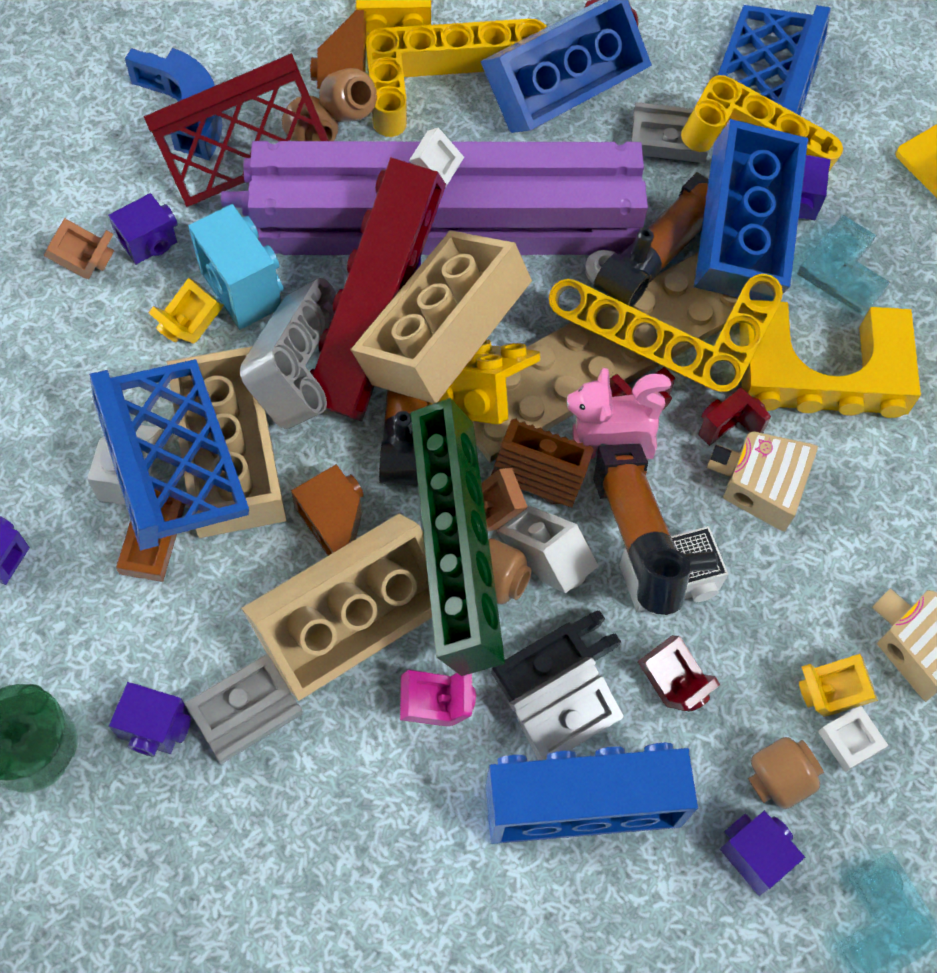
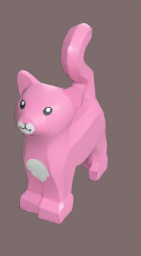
M602 368L596 381L584 383L578 390L567 396V408L576 415V423L572 426L573 439L577 443L583 442L585 446H592L594 450L591 459L595 457L598 446L602 443L608 445L641 444L646 458L653 459L657 449L659 416L665 407V398L659 392L670 388V379L663 374L645 375L636 382L632 390L633 395L612 397L609 370Z

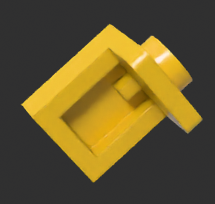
M188 278L165 310L153 306L148 313L159 322L156 329L173 342H177L180 338L194 344L199 340L224 304L198 282Z
M861 654L816 668L812 664L802 666L805 679L799 681V687L805 704L808 708L814 706L816 711L823 717L878 701Z

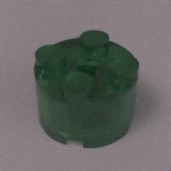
M14 684L0 688V786L20 793L42 790L59 780L65 773V769L72 757H74L78 745L76 726L70 715L58 701L39 685ZM21 735H22V741H23V743H21V744H19V745H16V743H18L19 741H21Z

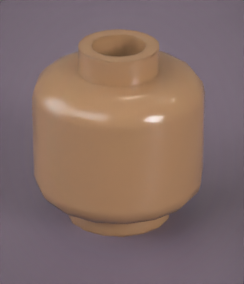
M347 68L333 72L324 79L319 90L321 105L327 109L334 119L338 122H351L361 120L372 112L377 101V92L373 80L366 72L357 68Z
M302 96L291 101L286 109L296 113ZM310 96L329 141H334L339 130L338 121L321 105L320 99ZM304 103L300 115L311 119ZM283 113L282 128L287 136L294 117ZM298 119L291 141H320L314 125Z
M489 538L497 604L503 605L511 599L518 600L528 585L532 570L527 566L525 553L496 539Z
M782 737L752 756L751 765L755 774L749 777L748 780L763 803L772 799L781 809H789L819 790L820 780L818 776L823 774L824 771L804 740L796 743L789 737Z

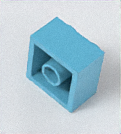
M231 204L188 225L200 272L220 302L224 304V308L238 329L241 330L274 313L281 303L280 292L284 291L282 282L276 273V269L280 265L272 248L269 245L263 247L259 242V234L249 216L242 218L235 206Z

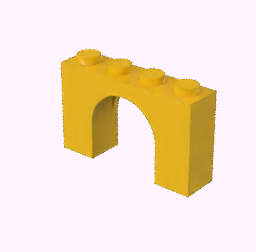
M751 300L752 303L760 307L768 306L773 302ZM780 302L742 377V388L750 396L758 398L765 405L767 411L781 407L797 408L802 413L835 410L847 416L858 415L862 412L881 413L886 418L908 415L921 396L912 309L870 307L859 327L862 369L845 376H830L811 369L796 355L790 338L788 302ZM739 323L740 346H747L754 339V330L747 323Z

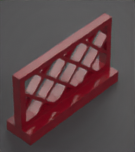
M292 53L143 116L150 132L153 133L186 207L245 183L244 171L241 176L231 178L218 172L226 150L244 158H251V152L249 155L228 146L235 124L258 132L255 141H260L262 134L277 141H290L297 121L300 119L314 125L320 141H329ZM294 81L302 96L296 113L274 104L279 88ZM273 91L270 101L259 97ZM253 99L267 105L260 128L238 120L243 103ZM304 103L311 119L300 115ZM236 107L233 117L222 113ZM272 108L294 117L286 139L264 131ZM217 115L231 121L223 144L201 135L207 118ZM200 122L196 132L186 129V127ZM177 131L194 136L187 159L171 153L164 137ZM199 139L221 148L213 170L192 162ZM175 160L185 163L182 173H180ZM190 166L211 174L206 190L194 196H191L185 183ZM216 177L226 180V182L213 187Z

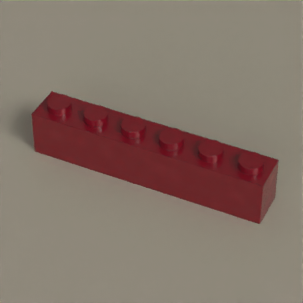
M390 157L387 168L382 169L377 177L375 186L377 196L372 209H368L364 214L361 224L363 235L359 247L354 249L349 256L347 263L349 275L344 289H339L334 298V317L330 328L325 329L320 337L318 345L320 356L316 367L309 371L324 390L327 401L326 410L361 422L363 421L375 386L369 381L352 353L351 348L416 272L446 187V183L438 171Z

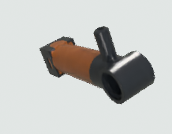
M696 172L682 186L679 197L647 229H640L638 231L636 239L620 255L614 253L607 259L599 270L593 287L607 296L634 307L643 296L649 283L699 232H702L709 179Z
M387 390L384 432L380 450V484L418 486L411 412L428 406L429 402Z
M641 444L598 446L593 480L600 499H608L639 582L637 600L649 612L661 615L675 613L681 609L684 603L690 572L715 570L718 566V557L713 551L681 553L677 551L647 480L648 460Z

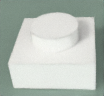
M437 127L427 131L409 161L412 164L438 171L447 187L464 156Z
M861 705L823 726L818 731L844 772L854 768L889 746Z

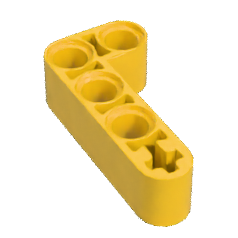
M725 75L714 76L709 81L681 132L684 144L696 152L710 150L730 119L808 138L806 155L831 159L829 171L843 153L841 141L832 133Z

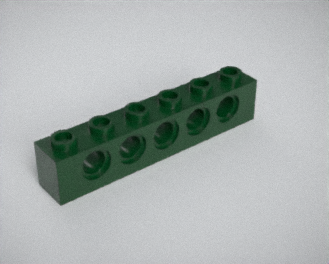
M451 398L412 411L411 421L436 658L459 675L465 676L505 664L474 424Z

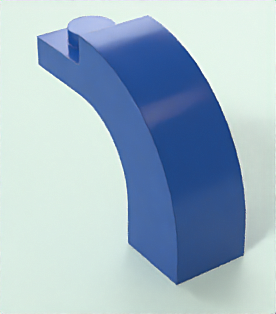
M133 48L130 49L125 57L131 84L166 94L177 101L215 86L213 79L202 64L190 55L175 48L171 49L166 58ZM214 115L207 118L201 135L219 142L222 132V117ZM200 122L186 127V129L196 132ZM182 131L170 134L174 150L188 154L194 136ZM199 139L194 156L209 161L217 146Z

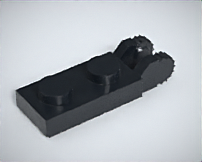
M594 611L573 624H570V622L566 623L505 659V664L493 667L491 674L509 702L583 658L592 657L596 661L617 648L621 640L616 633L603 637L588 648L580 638L601 626L605 620L601 611Z

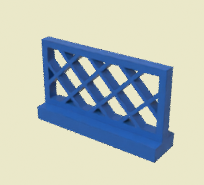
M743 5L718 75L728 77V74L742 69L748 77L739 80V83L747 87L755 85L760 90L761 95L801 116L827 38L831 7L816 5L812 15ZM749 18L763 21L766 25L752 30L748 26L747 20ZM792 25L803 27V30L788 36L783 28ZM774 33L779 41L765 46L760 38ZM751 43L757 51L743 56L737 50V48ZM787 48L793 56L779 62L773 54ZM765 59L770 67L756 72L751 64ZM779 75L784 83L770 89L764 80Z
M196 359L110 378L108 370L90 373L92 399L140 551L159 546V538L249 515V507ZM189 375L194 385L187 397L166 388L172 379ZM141 387L151 392V395L143 407H140L125 400L122 390ZM197 396L200 404L194 401ZM159 397L180 406L171 421L151 412ZM188 410L206 419L207 423L200 434L178 425ZM130 414L136 416L133 421L131 420ZM144 420L164 429L155 445L138 438L136 435V431ZM172 433L193 443L184 458L163 449ZM209 434H211L213 441L207 438ZM201 447L219 456L220 461L213 472L191 463ZM142 451L148 453V455H147V457L145 458V460H144ZM156 458L177 467L168 483L149 475L148 470ZM185 471L207 481L197 498L175 488ZM222 471H224L226 479L220 476ZM215 485L230 492L235 504L217 508L204 500ZM154 489L161 492L158 499L156 497ZM169 496L191 506L185 517L164 521L161 508Z

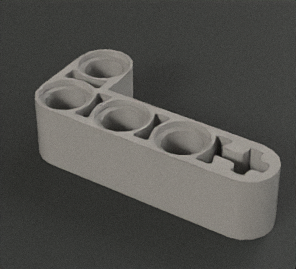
M317 278L283 298L240 367L241 378L248 391L273 421L284 429H290L326 410L327 401L324 390L305 367L322 333L328 327L335 314L333 312V301L336 292L332 285L323 278Z

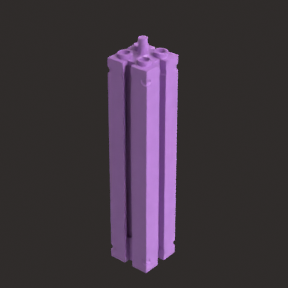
M252 141L251 158H244L243 166L245 183H249L248 191H222V208L231 204L235 208H242L243 216H249L253 221L259 234V242L263 247L269 245L275 254L350 255L354 249L359 247L363 235L361 232L362 220L366 211L372 209L377 196L375 186L380 171L387 168L390 157L411 163L409 160L421 141H278L277 144H270L268 141ZM452 142L464 158L447 187H445L422 255H430L450 230L514 242L520 255H591L601 250L621 254L635 241L640 228H643L648 209L646 184L642 179L644 170L642 142H625L622 145H618L616 142Z

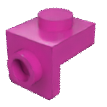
M408 670L401 674V721L438 726H454L472 716L476 703V691L472 686V674L461 676L455 673L452 676L414 670Z

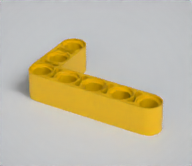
M529 18L389 27L371 31L366 37L368 75L373 80L377 92V101L372 110L374 129L385 137L398 136L406 129L407 99L404 77L484 72L480 61L541 31L547 26L542 21Z
M758 274L750 278L744 285L714 346L576 280L564 279L555 283L550 290L549 304L555 313L574 324L717 392H727L735 388L741 381L781 302L783 292L781 284L772 275ZM757 284L768 285L774 293L773 302L764 307L756 306L752 303L749 296L751 288ZM567 289L578 290L581 297L580 304L572 311H564L559 305L560 295ZM604 307H614L619 313L618 323L611 329L599 328L596 321L597 313ZM741 322L749 324L754 330L752 343L747 346L734 344L729 334L733 325ZM641 325H652L656 328L658 334L656 342L648 348L637 346L634 342L636 329ZM685 342L694 346L697 355L692 364L682 367L673 362L671 354L676 345ZM718 361L729 362L735 369L734 379L727 385H718L710 377V369Z

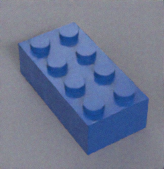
M599 0L480 61L511 133L531 131L652 66L628 0Z
M733 119L728 121L713 146L694 288L738 298L747 281L758 274H768L775 277L782 286L783 294L790 288L808 138ZM757 284L749 292L751 300L773 301L774 299L772 289L765 284Z
M663 742L645 746L644 752L625 753V748L606 747L596 750V756L576 757V752L557 751L547 754V760L527 761L525 755L500 757L497 759V764L489 765L485 786L491 844L681 828L698 809L689 748L674 749L672 743Z

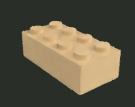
M450 230L351 348L352 353L371 384L433 404L437 403L532 282L516 243Z
M253 346L166 361L167 365L194 359L197 360L249 507V515L197 528L196 532L199 538L287 521L267 414L248 391L240 374L241 364ZM190 375L170 381L171 390L187 397L194 386ZM197 396L194 401L200 404ZM173 403L174 413H176L180 407L175 403ZM188 410L178 425L200 434L207 422L204 417ZM209 434L207 438L213 441L211 434ZM178 436L181 458H184L193 443ZM201 447L191 463L213 472L220 459L217 454ZM185 471L184 477L187 493L197 498L207 481ZM222 471L220 476L226 479L224 471ZM215 485L204 500L217 508L235 504L230 492Z
M399 513L241 608L266 653L298 701L432 618L424 535L419 524Z

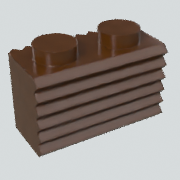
M515 418L510 421L492 474L499 469L512 468L520 489L541 496L548 503L563 504L572 508L585 478L594 449L591 445L585 446L583 442L577 443L574 439L568 440L566 436L560 437L558 433L552 434L550 430L544 431L541 427L535 428L533 424L527 425L525 421L519 422Z

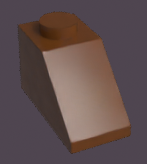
M356 10L317 49V57H311V81H317V89H320L324 79L333 72L347 68H357L366 72V11Z
M335 464L291 490L294 508L327 556L356 540L362 517L360 499L364 497V494L353 475L350 474L345 477L338 465Z

